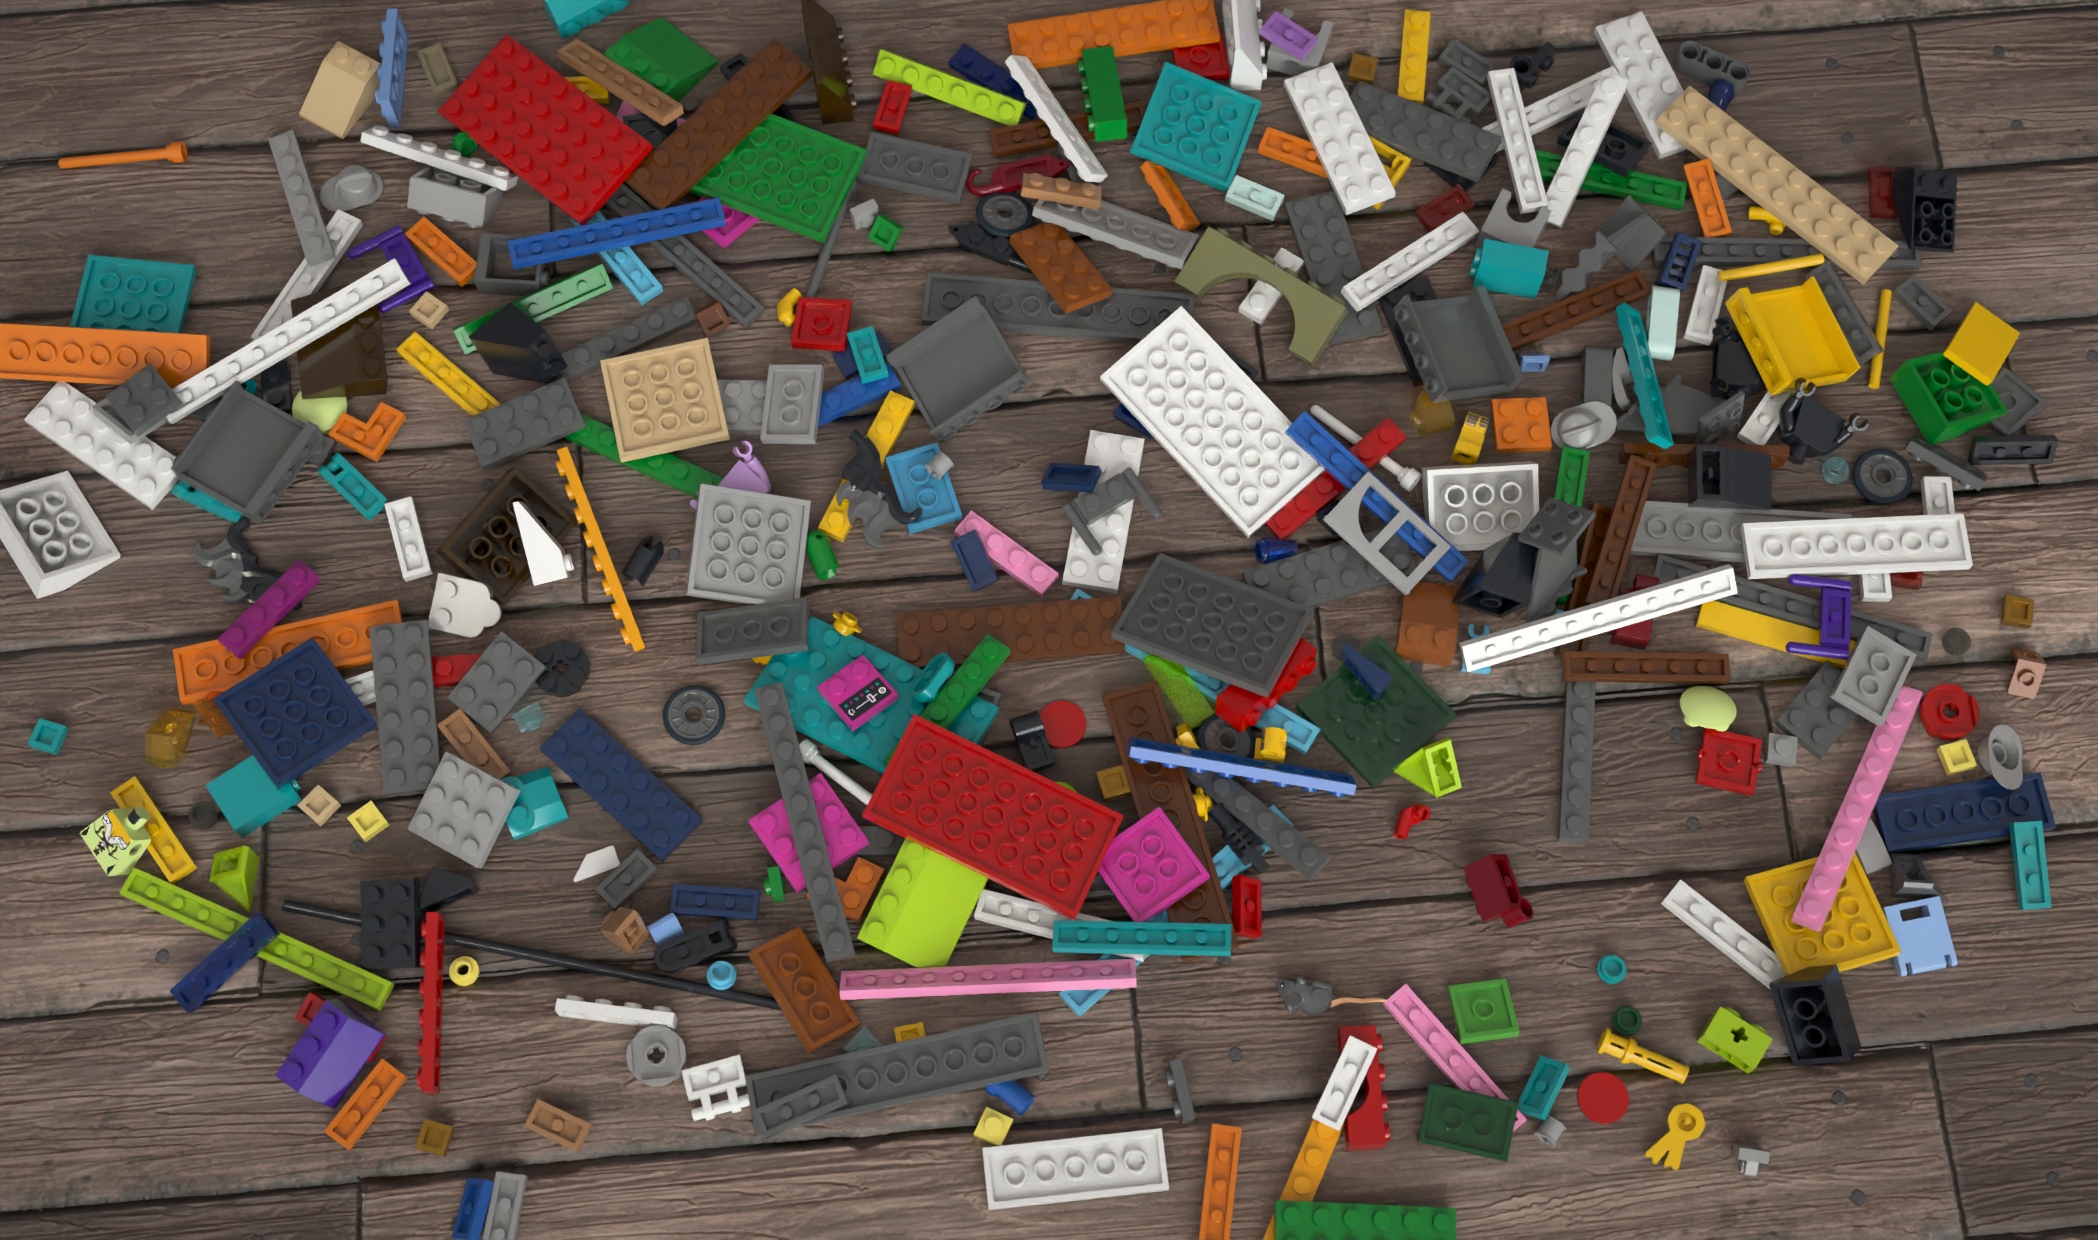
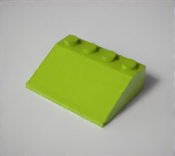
M905 839L857 938L916 968L946 967L989 878L911 840Z

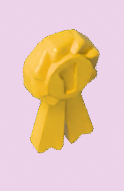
M1689 1103L1677 1105L1671 1110L1667 1119L1670 1131L1644 1153L1645 1157L1651 1158L1654 1165L1669 1151L1663 1162V1167L1670 1166L1673 1170H1678L1685 1141L1694 1140L1703 1132L1705 1127L1701 1110Z

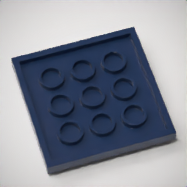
M313 637L213 698L215 705L277 790L377 727L374 718Z

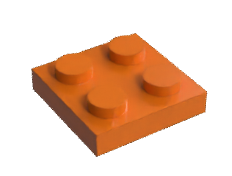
M1546 397L1491 400L1490 406L1496 453L1543 452L1551 450L1552 442Z

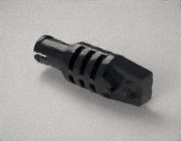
M1222 802L1214 806L1208 812V815L1222 830V839L1244 866L1250 863L1256 872L1261 875L1269 868L1268 863L1261 855L1265 852L1264 848L1243 822H1236Z

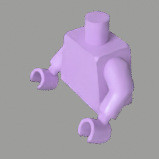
M741 441L746 447L744 454H741L737 447L733 448V453L737 457H743L744 462L739 460L718 486L771 494V483L765 468L755 455H751V444L748 441ZM690 500V506L696 509L697 501Z

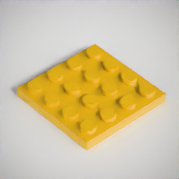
M1854 853L1820 933L1792 922V916L1818 857L1750 875L1743 881L1785 976L1807 967L1837 964L1839 972L1895 957L1901 953V949L1856 853Z

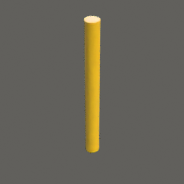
M1821 253L1718 271L1717 278L1719 282L1820 265L1824 263V256Z
M1888 289L1881 291L1875 336L1883 350L1885 349L1892 291ZM1884 351L1872 358L1869 388L1877 389L1880 386Z

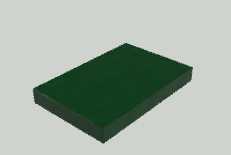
M1429 1082L1417 1142L1507 1162L1519 1102Z

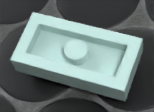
M1236 175L1225 196V201L1274 221L1285 195Z

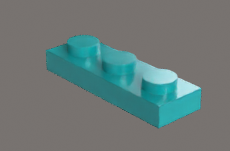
M2042 821L2009 823L2018 910L2052 908Z

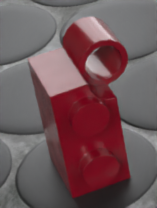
M1636 574L1632 589L1621 587L1617 597L1659 585L1660 579ZM1653 618L1608 631L1609 634H1612L1611 644L1644 650L1650 642Z
M1489 854L1463 867L1467 885L1473 893L1476 910L1481 916L1482 922L1494 921L1502 917L1504 923L1512 928L1533 918V908L1529 901L1521 896L1507 854Z

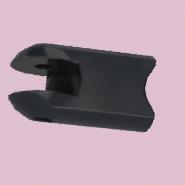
M646 536L639 542L621 572L626 578L638 580L641 586L646 584L664 554V544L662 541H659L653 550L649 549L653 536Z

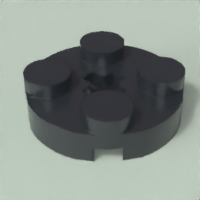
M555 641L539 648L535 653V657L547 666L545 671L536 680V683L551 696L563 698L576 694L590 676L591 668L588 657L575 642ZM560 663L569 665V668L564 670L563 675H559L558 671H554V668Z

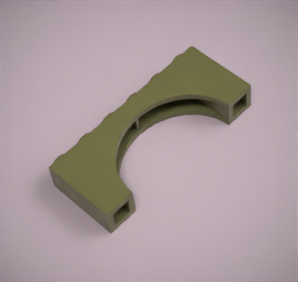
M1208 227L1175 279L1176 285L1187 293L1194 294V297L1199 300L1212 287L1230 279L1248 278L1272 286L1287 299L1294 313L1295 332L1291 345L1288 348L1290 354L1314 368L1348 313L1347 308L1344 306L1345 301L1336 295L1331 294L1328 297L1321 293L1322 288L1312 281H1308L1307 284L1298 279L1299 274L1290 268L1280 269L1275 266L1277 262L1265 254L1261 257L1252 252L1254 248L1241 240L1239 243L1234 242L1230 239L1231 235L1219 227L1216 230Z

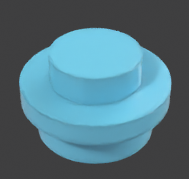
M717 961L709 967L707 981L715 989H728L736 981V970L726 961Z

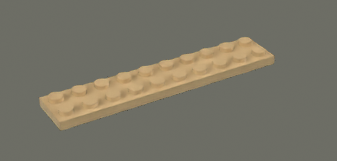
M1691 86L1657 118L1655 124L1701 160L1710 158L1712 167L1716 172L1862 285L1875 274L1899 247Z

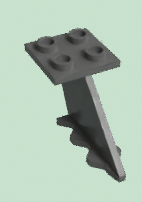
M1628 196L1601 229L1596 232L1595 247L1584 248L1579 252L1578 267L1566 268L1562 272L1563 284L1555 298L1561 301L1572 291L1584 290L1586 279L1594 272L1600 271L1603 265L1614 256L1633 272L1668 231L1631 196Z
M1679 374L1675 376L1668 386L1659 387L1671 434L1696 436L1695 444H1716L1720 438L1726 434L1734 433L1740 426L1745 397L1742 391L1728 400L1712 397L1710 394L1682 385V377ZM1639 401L1635 402L1627 413L1616 420V429L1644 432L1646 427L1644 419L1639 412Z
M1549 497L1518 536L1520 542L1539 548L1525 623L1554 615L1557 611L1555 603L1557 599L1569 595L1573 591L1572 580L1588 572L1586 568L1577 565V539L1596 516L1594 511Z

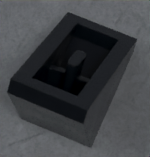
M433 866L420 896V911L426 916V912L441 910L478 893V887L470 878Z

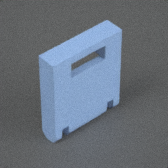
M1940 896L1882 908L1901 949V953L1898 956L1892 957L1898 977L1907 975L1906 963L1910 975L1942 969L1946 967V963L1949 967L1957 965V957ZM1921 907L1923 918L1902 922L1900 911Z

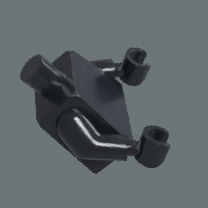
M1724 316L1715 319V323L1719 326L1712 329V333L1715 336L1721 335L1722 338H1719L1713 349L1712 375L1709 382L1711 384L1710 395L1712 397L1720 396L1728 400L1742 391L1745 394L1744 399L1755 394L1763 379L1742 337L1732 329L1731 320Z
M1798 378L1795 381L1796 392H1792L1779 409L1781 428L1779 437L1783 443L1791 447L1788 460L1797 465H1802L1805 458L1829 454L1853 436L1852 432L1854 430L1863 431L1869 425L1868 420L1862 421L1860 425H1855V421L1861 417V414L1853 413L1849 417V425L1845 426L1846 420L1809 397L1815 392L1816 385L1811 381L1803 389L1806 383L1804 378Z

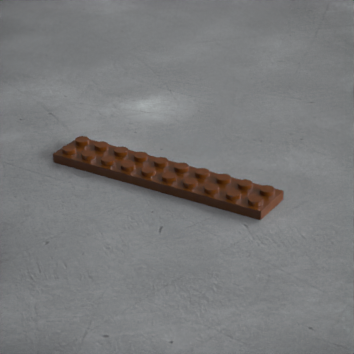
M1157 680L1102 695L1138 819L1141 820L1160 807L1211 877L1166 909L1170 923L1231 924V950L1239 948L1237 936L1184 767L1178 765L1177 768H1168L1161 765V762L1155 761L1139 763L1128 755L1127 744L1129 737L1177 745ZM1180 955L1182 963L1207 957Z

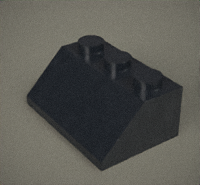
M1837 964L1807 967L1769 983L1794 1066L1848 1062L1852 1060L1861 1047V1043Z

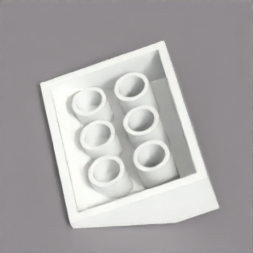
M1222 0L1226 55L1230 71L1229 88L1235 91L1261 90L1262 80L1267 78L1266 64L1261 62V57L1265 55L1264 41H1259L1260 29L1263 26L1262 19H1257V13H1260V0Z
M1532 461L1422 467V490L1426 522L1458 551L1485 550L1512 533H1522L1539 511L1538 464Z
M69 471L0 490V539L37 599L63 591L120 558L121 554Z

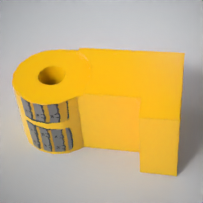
M1468 412L1451 457L1452 461L1465 465L1476 464L1490 418ZM1460 453L1466 454V455H1469V456H1472V457H1464V456H1462Z
M1276 727L1262 729L1261 738H1256L1254 758L1283 763L1286 752L1287 731Z

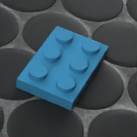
M938 442L885 457L901 509L904 512L911 513L918 507L922 508V515L913 523L906 524L909 534L962 519V513L948 472L942 476L941 480H937L925 468V464H928L936 456L937 451H940Z

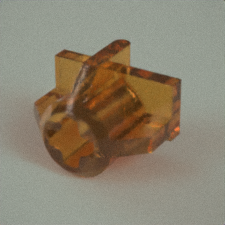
M213 690L204 698L195 701L193 706L202 716L198 722L199 725L207 724L216 737L220 738L229 735L233 728L213 701V698L223 692Z

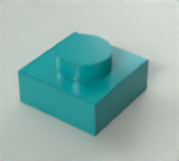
M39 718L27 744L31 748L58 755L69 729L64 725Z

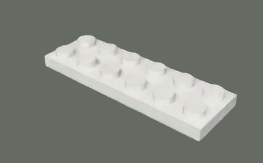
M1643 12L1596 26L1593 33L1610 66H1614L1620 76L1629 81L1625 95L1648 140L1652 142L1651 146L1658 159L1688 150L1655 124L1657 118L1684 91Z
M1333 62L1284 80V87L1345 214L1348 215L1394 198L1396 192Z
M57 382L24 419L25 422L153 510L179 480L171 470L175 456L145 436L129 444L93 415L92 406L97 403L68 383Z
M1091 430L1084 465L1100 466L1102 474L1096 486L1118 473L1121 474L1129 467L1132 468L1138 477L1145 439ZM1079 492L1078 497L1086 492ZM1134 499L1089 526L1086 525L1102 548L1101 554L1097 556L1091 553L1075 528L1072 527L1062 585L1118 593Z
M1162 1128L982 1148L989 1210L1169 1190Z

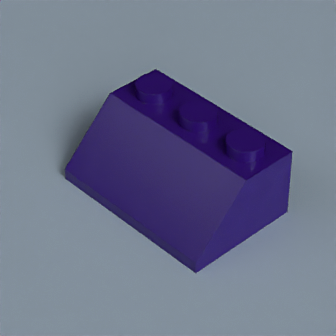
M341 999L326 1000L275 1075L298 1093L331 1108H336L386 1033Z

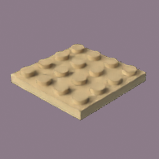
M708 338L600 360L621 463L730 439Z

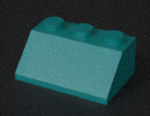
M542 0L546 15L562 40L568 36L576 35L585 27L600 22L606 16L619 12L630 4L629 0Z

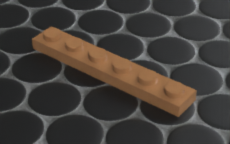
M575 39L558 50V56L561 61L659 124L665 126L684 114L683 106L581 40Z

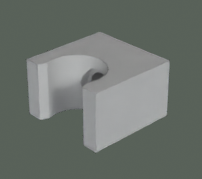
M1284 8L1282 15L1292 21L1293 10ZM1326 20L1322 23L1321 30L1316 35L1318 43L1303 62L1271 42L1266 67L1291 76L1321 67L1331 40L1334 23Z
M1502 189L1480 231L1476 247L1481 248L1484 239L1535 248L1547 224L1551 210L1542 207L1539 209L1534 220L1527 223L1516 222L1509 217L1506 211L1511 198V192Z

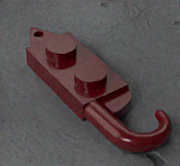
M1050 154L1000 165L993 172L992 183L982 186L973 184L974 177L981 173V169H976L969 173L966 188L971 194L976 196H986L1003 191L1004 193L1021 190L1023 173H1037L1044 177L1056 178L1069 168L1070 164L1069 161L1053 158Z

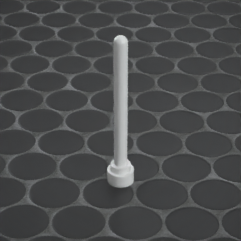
M1313 405L1310 412L1313 416L1353 445L1362 439L1361 436L1320 406ZM1388 456L1379 462L1380 465L1398 477L1397 480L1400 482V486L1408 492L1417 485L1422 477V474L1414 468H1403Z
M805 739L801 742L799 747L804 764H813L868 805L872 797L871 793L821 757L817 746L810 740Z

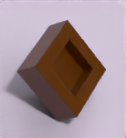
M718 300L693 312L703 334L707 338L730 326L729 320Z

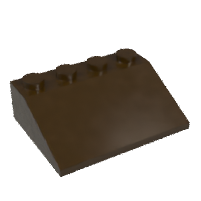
M801 0L806 41L822 125L853 120L852 110L857 109L855 94H849L848 89L853 87L850 71L845 72L844 65H848L846 49L841 50L840 43H844L842 28H836L835 17L815 0Z
M350 284L291 300L292 318ZM378 303L296 351L302 399L386 394L388 377Z
M516 467L510 468L504 473L435 551L466 578L487 583L493 591V598L503 606L508 603L531 576L513 503L523 502L558 543L577 524L571 516Z

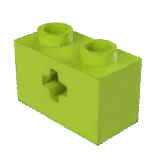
M1720 1006L1713 1012L1696 1042L1749 1074L1756 1069L1773 1038L1766 1035V1030L1759 1025L1748 1024L1740 1019V1014L1735 1010ZM1733 1033H1737L1739 1035L1737 1038V1040L1739 1041L1738 1043L1733 1040Z

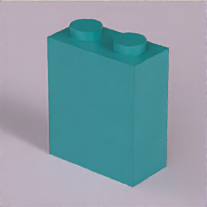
M1484 239L1482 247L1476 248L1474 261L1472 260L1469 276L1474 277L1472 287L1485 286L1486 290L1535 299L1545 275L1549 251Z
M253 755L205 785L234 831L241 838H244L302 800L297 792L301 787L296 779L277 790Z

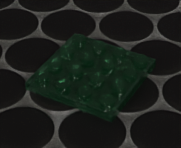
M1379 635L1358 651L1392 675L1389 686L1377 701L1373 699L1348 667L1343 664L1299 701L1295 707L1308 722L1320 729L1319 733L1373 789L1457 716Z

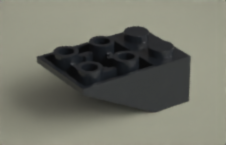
M1917 168L1893 172L1892 199L1908 249L1954 253L1957 173Z
M1696 445L1688 452V507L1771 510V455L1726 446Z

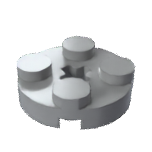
M653 1025L643 1028L637 1033L638 1035L634 1037L632 1042L630 1041L627 1047L626 1062L631 1073L639 1082L654 1087L664 1086L678 1079L682 1075V1070L687 1061V1050L683 1040L676 1032L666 1026ZM659 1048L661 1053H665V1057L660 1059V1063L655 1064L654 1060H649V1055L654 1053V1049Z

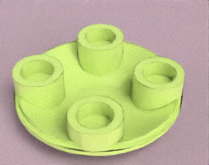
M300 391L293 401V417L305 424L311 421L318 425L323 434H328L341 414L347 412L348 401L346 397L302 399Z
M1694 686L1684 691L1680 698V708L1684 714L1683 719L1689 726L1696 727L1699 725L1704 728L1716 729L1717 731H1726L1736 717L1737 710L1733 700L1719 689L1709 686Z

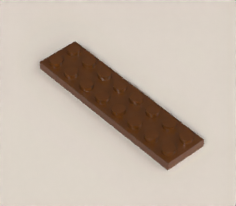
M774 38L652 151L626 178L625 182L656 210L673 207L813 75L812 69Z
M1121 596L897 614L899 659L924 669L933 657L945 652L954 660V667H959L987 634L1010 648L1011 654L1003 663L1125 653V644L1111 638V632L1122 615Z

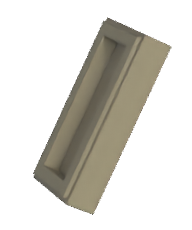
M441 42L416 51L435 97L459 88Z

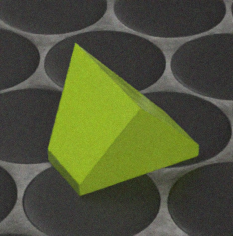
M1449 737L1421 748L1392 769L1393 772L1434 795L1436 798L1462 788Z
M244 845L215 853L213 857L209 882L215 883L249 913H251L260 857L250 847Z

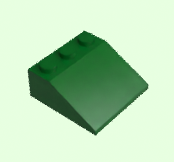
M663 17L622 36L604 53L607 58L677 102L719 64L718 60Z
M1944 351L1906 360L1889 378L1929 445L1954 439L2008 413L2007 408L1991 383L1986 386L1942 355Z

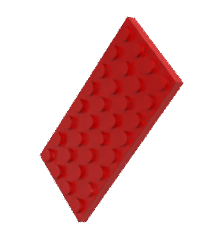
M508 34L502 38L438 110V113L461 132L465 133L468 131V135L480 147L581 226L589 222L654 148L650 142Z
M914 714L862 817L1075 920L1124 815Z

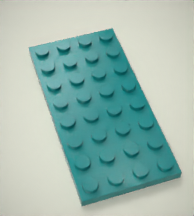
M811 615L809 618V651L773 655L744 699L745 705L760 712L754 689L782 682L795 730L883 774L887 768L883 760L903 737L913 715L920 716L932 701L918 703L909 693L911 686L923 671L922 669L850 634L844 636L832 625ZM864 655L897 692L898 700L852 731L818 692V686ZM944 681L941 687L938 689V693L947 684L946 681ZM976 696L948 731L979 745L998 715L999 707Z

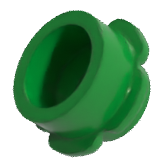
M468 131L456 134L451 144L452 150L460 152L461 156L464 157L471 155L477 147V143L468 135Z

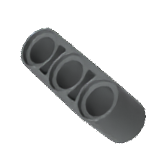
M1691 40L1685 41L1680 45L1673 62L1675 70L1680 74L1730 95H1737L1744 90L1751 73L1746 63Z
M1584 346L1581 359L1580 405L1598 401L1611 407L1613 348Z

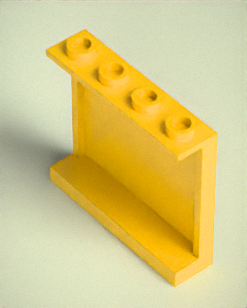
M1814 276L1810 277L1802 286L1751 294L1748 287L1740 288L1725 302L1771 396L1796 391L1794 384L1798 378L1806 379L1803 389L1811 381L1816 387L1845 382L1861 368Z

